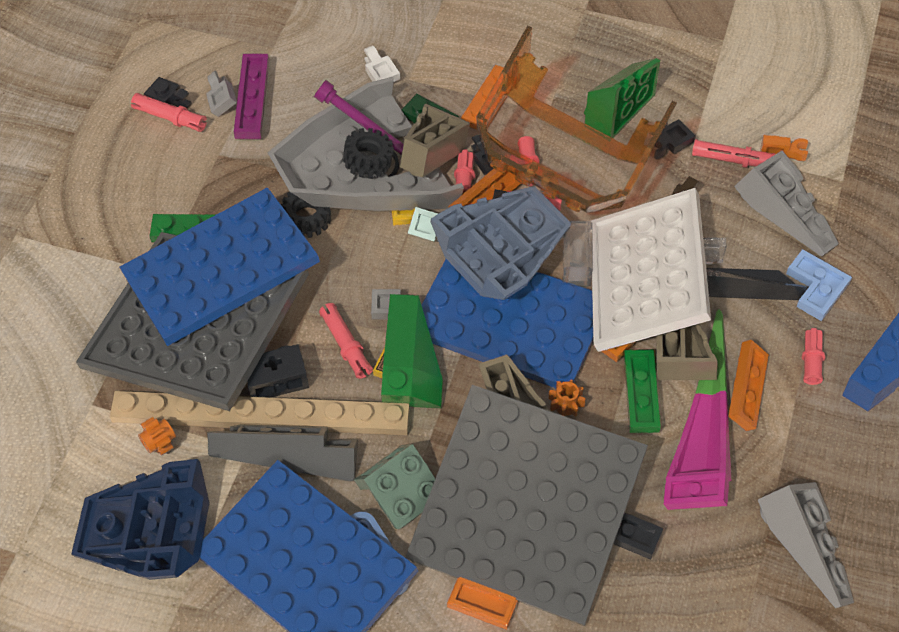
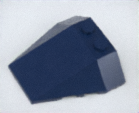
M198 459L168 462L161 465V470L150 475L142 473L137 475L136 480L123 486L116 484L85 497L71 555L148 580L178 578L199 561L210 502L200 461Z

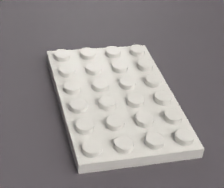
M696 188L591 220L594 346L598 352L711 320L700 199Z

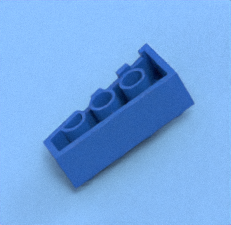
M899 313L851 375L842 396L866 411L871 410L899 387Z

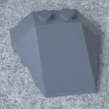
M535 186L503 193L500 198L491 200L486 198L478 199L477 203L466 206L456 204L432 217L430 221L442 252L452 266L480 296L501 300L510 297L529 283L571 226V222Z

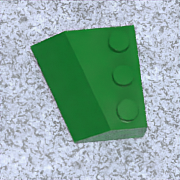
M654 58L633 63L590 90L587 95V105L584 111V127L610 142L655 96L661 60Z

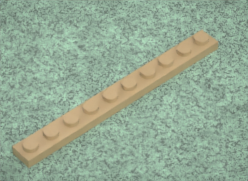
M115 391L110 419L112 423L142 424L151 417H154L158 422L165 418L170 425L230 428V426L238 424L328 427V432L408 435L410 409L407 403L238 396L232 409L227 411L167 393Z

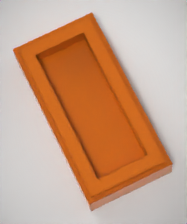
M459 577L448 599L447 608L507 630L518 600L511 595Z

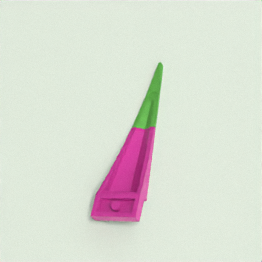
M720 309L716 311L709 341L710 349L717 359V380H699L680 442L666 476L664 506L667 510L728 505L731 462L723 314Z

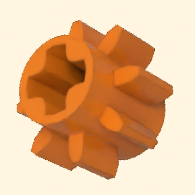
M573 380L562 383L557 381L556 390H549L548 399L552 401L550 410H556L562 416L574 415L576 417L578 407L582 408L585 406L586 398L582 397L583 386L577 387Z
M151 417L141 424L144 430L138 434V437L150 454L156 450L157 453L163 455L174 448L171 440L176 438V434L165 418L158 422L157 419Z

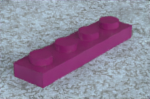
M243 54L234 124L235 139H261L269 69L268 54Z

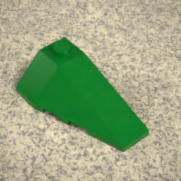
M390 294L382 374V402L407 403L409 407L441 409L443 377L419 295Z

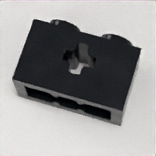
M299 344L286 345L263 353L247 381L251 397L272 398L309 388Z

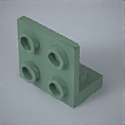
M407 444L395 449L355 478L354 481L360 490H370L393 527L401 529L423 512L435 477L414 445Z

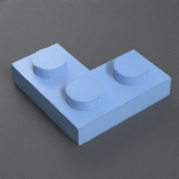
M803 249L788 267L786 273L809 287L799 299L797 307L820 321L824 319L852 279L851 276Z

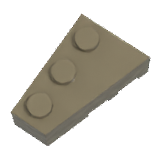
M425 104L422 113L417 117V122L412 125L405 137L400 168L409 171L414 176L424 177L453 159L465 149L470 122Z
M700 323L657 335V380H717V359L710 349L705 331L702 330Z
M508 355L479 363L487 390L550 411L546 403L533 390L528 380Z

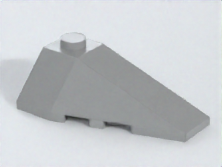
M780 151L754 167L734 187L751 208L822 257L839 243L825 217L816 212L812 204L815 199L812 193H806L801 181L804 178L786 154Z
M816 482L788 485L758 499L761 507L760 514L764 522L768 524L773 534L835 609L854 603L845 568L835 558V549L838 548L836 538L831 537L828 533L826 523L831 521Z

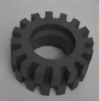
M360 128L359 133L355 130L352 131L351 136L348 135L346 137L344 145L343 163H345L346 169L351 168L350 173L353 175L359 172L358 177L361 178L366 174L368 179H373V174L377 178L381 177L382 172L386 174L388 168L390 169L394 150L393 142L389 140V136L386 134L381 136L382 131L380 130L373 133V128H368V132H365L364 128ZM361 151H371V152H374V153L377 154V155L368 156V155H364V154H362V153H360V152H361Z
M290 191L287 193L288 198L283 197V204L281 206L303 235L307 234L308 238H312L313 232L318 236L321 234V228L324 231L328 228V224L331 223L330 207L312 206ZM302 208H313L316 210L313 215L306 217L296 214Z

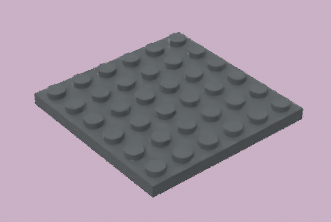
M161 232L150 250L176 237V235ZM308 270L302 271L169 346L165 344L131 286L127 283L76 363L83 370L230 411L309 275Z
M472 385L405 558L454 578L462 577L516 597L518 602L585 626L648 445Z

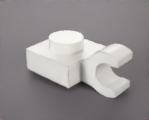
M374 46L364 49L367 55L364 58L366 62L365 70L372 82L392 77L394 82L400 80V72L388 55L381 58Z

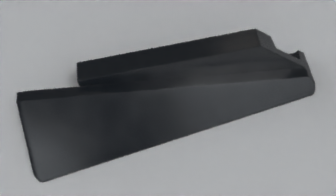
M706 268L709 297L799 301L806 292V286L795 284L779 270Z

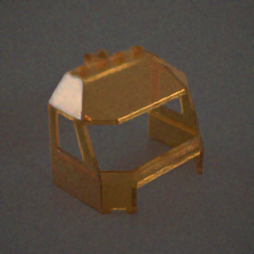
M527 25L476 116L477 133L487 160L491 162L490 166L499 172L505 173L508 171L516 175L515 179L526 186L533 184L539 187L540 192L548 198L555 199V197H558L565 201L566 207L575 212L582 210L588 213L622 208L666 129L677 102L672 100L662 120L656 121L654 125L648 124L649 121L646 118H641L628 144H622L534 97L548 72V68L545 66L539 68L534 64L536 58L530 53L532 27ZM507 95L525 112L620 161L637 164L624 190L617 189L616 193L606 196L596 194L501 143L488 132V123L505 96Z

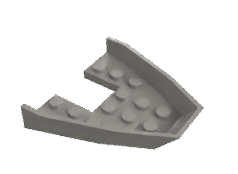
M392 77L367 83L343 98L395 138L406 136L412 127L392 96L394 83ZM333 104L306 120L267 152L289 191L312 206L368 211L413 210L415 207L424 210L447 209L451 203L462 195L464 189L462 183L450 186L439 167L424 177L414 176L410 172L388 177L387 174L382 172L381 177L378 178L373 174V179H368L366 174H364L363 178L358 177L359 172L353 175L350 173L351 168L346 169L345 163H343L344 145L346 137L348 135L351 136L352 131L355 130L359 133V129L364 127ZM361 151V152H360V153H362V154H364V155H368V156H373V155H374L373 152H371V151Z

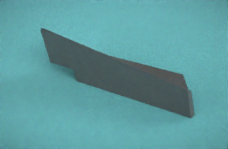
M238 424L230 426V431L207 432L208 455L210 457L271 467L279 460L295 472L345 481H353L355 478L358 439H328V427Z

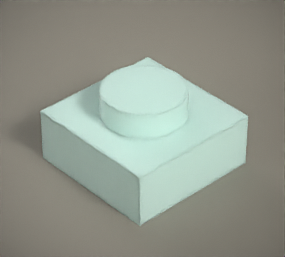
M415 207L408 234L435 242L436 234L430 221L438 213Z

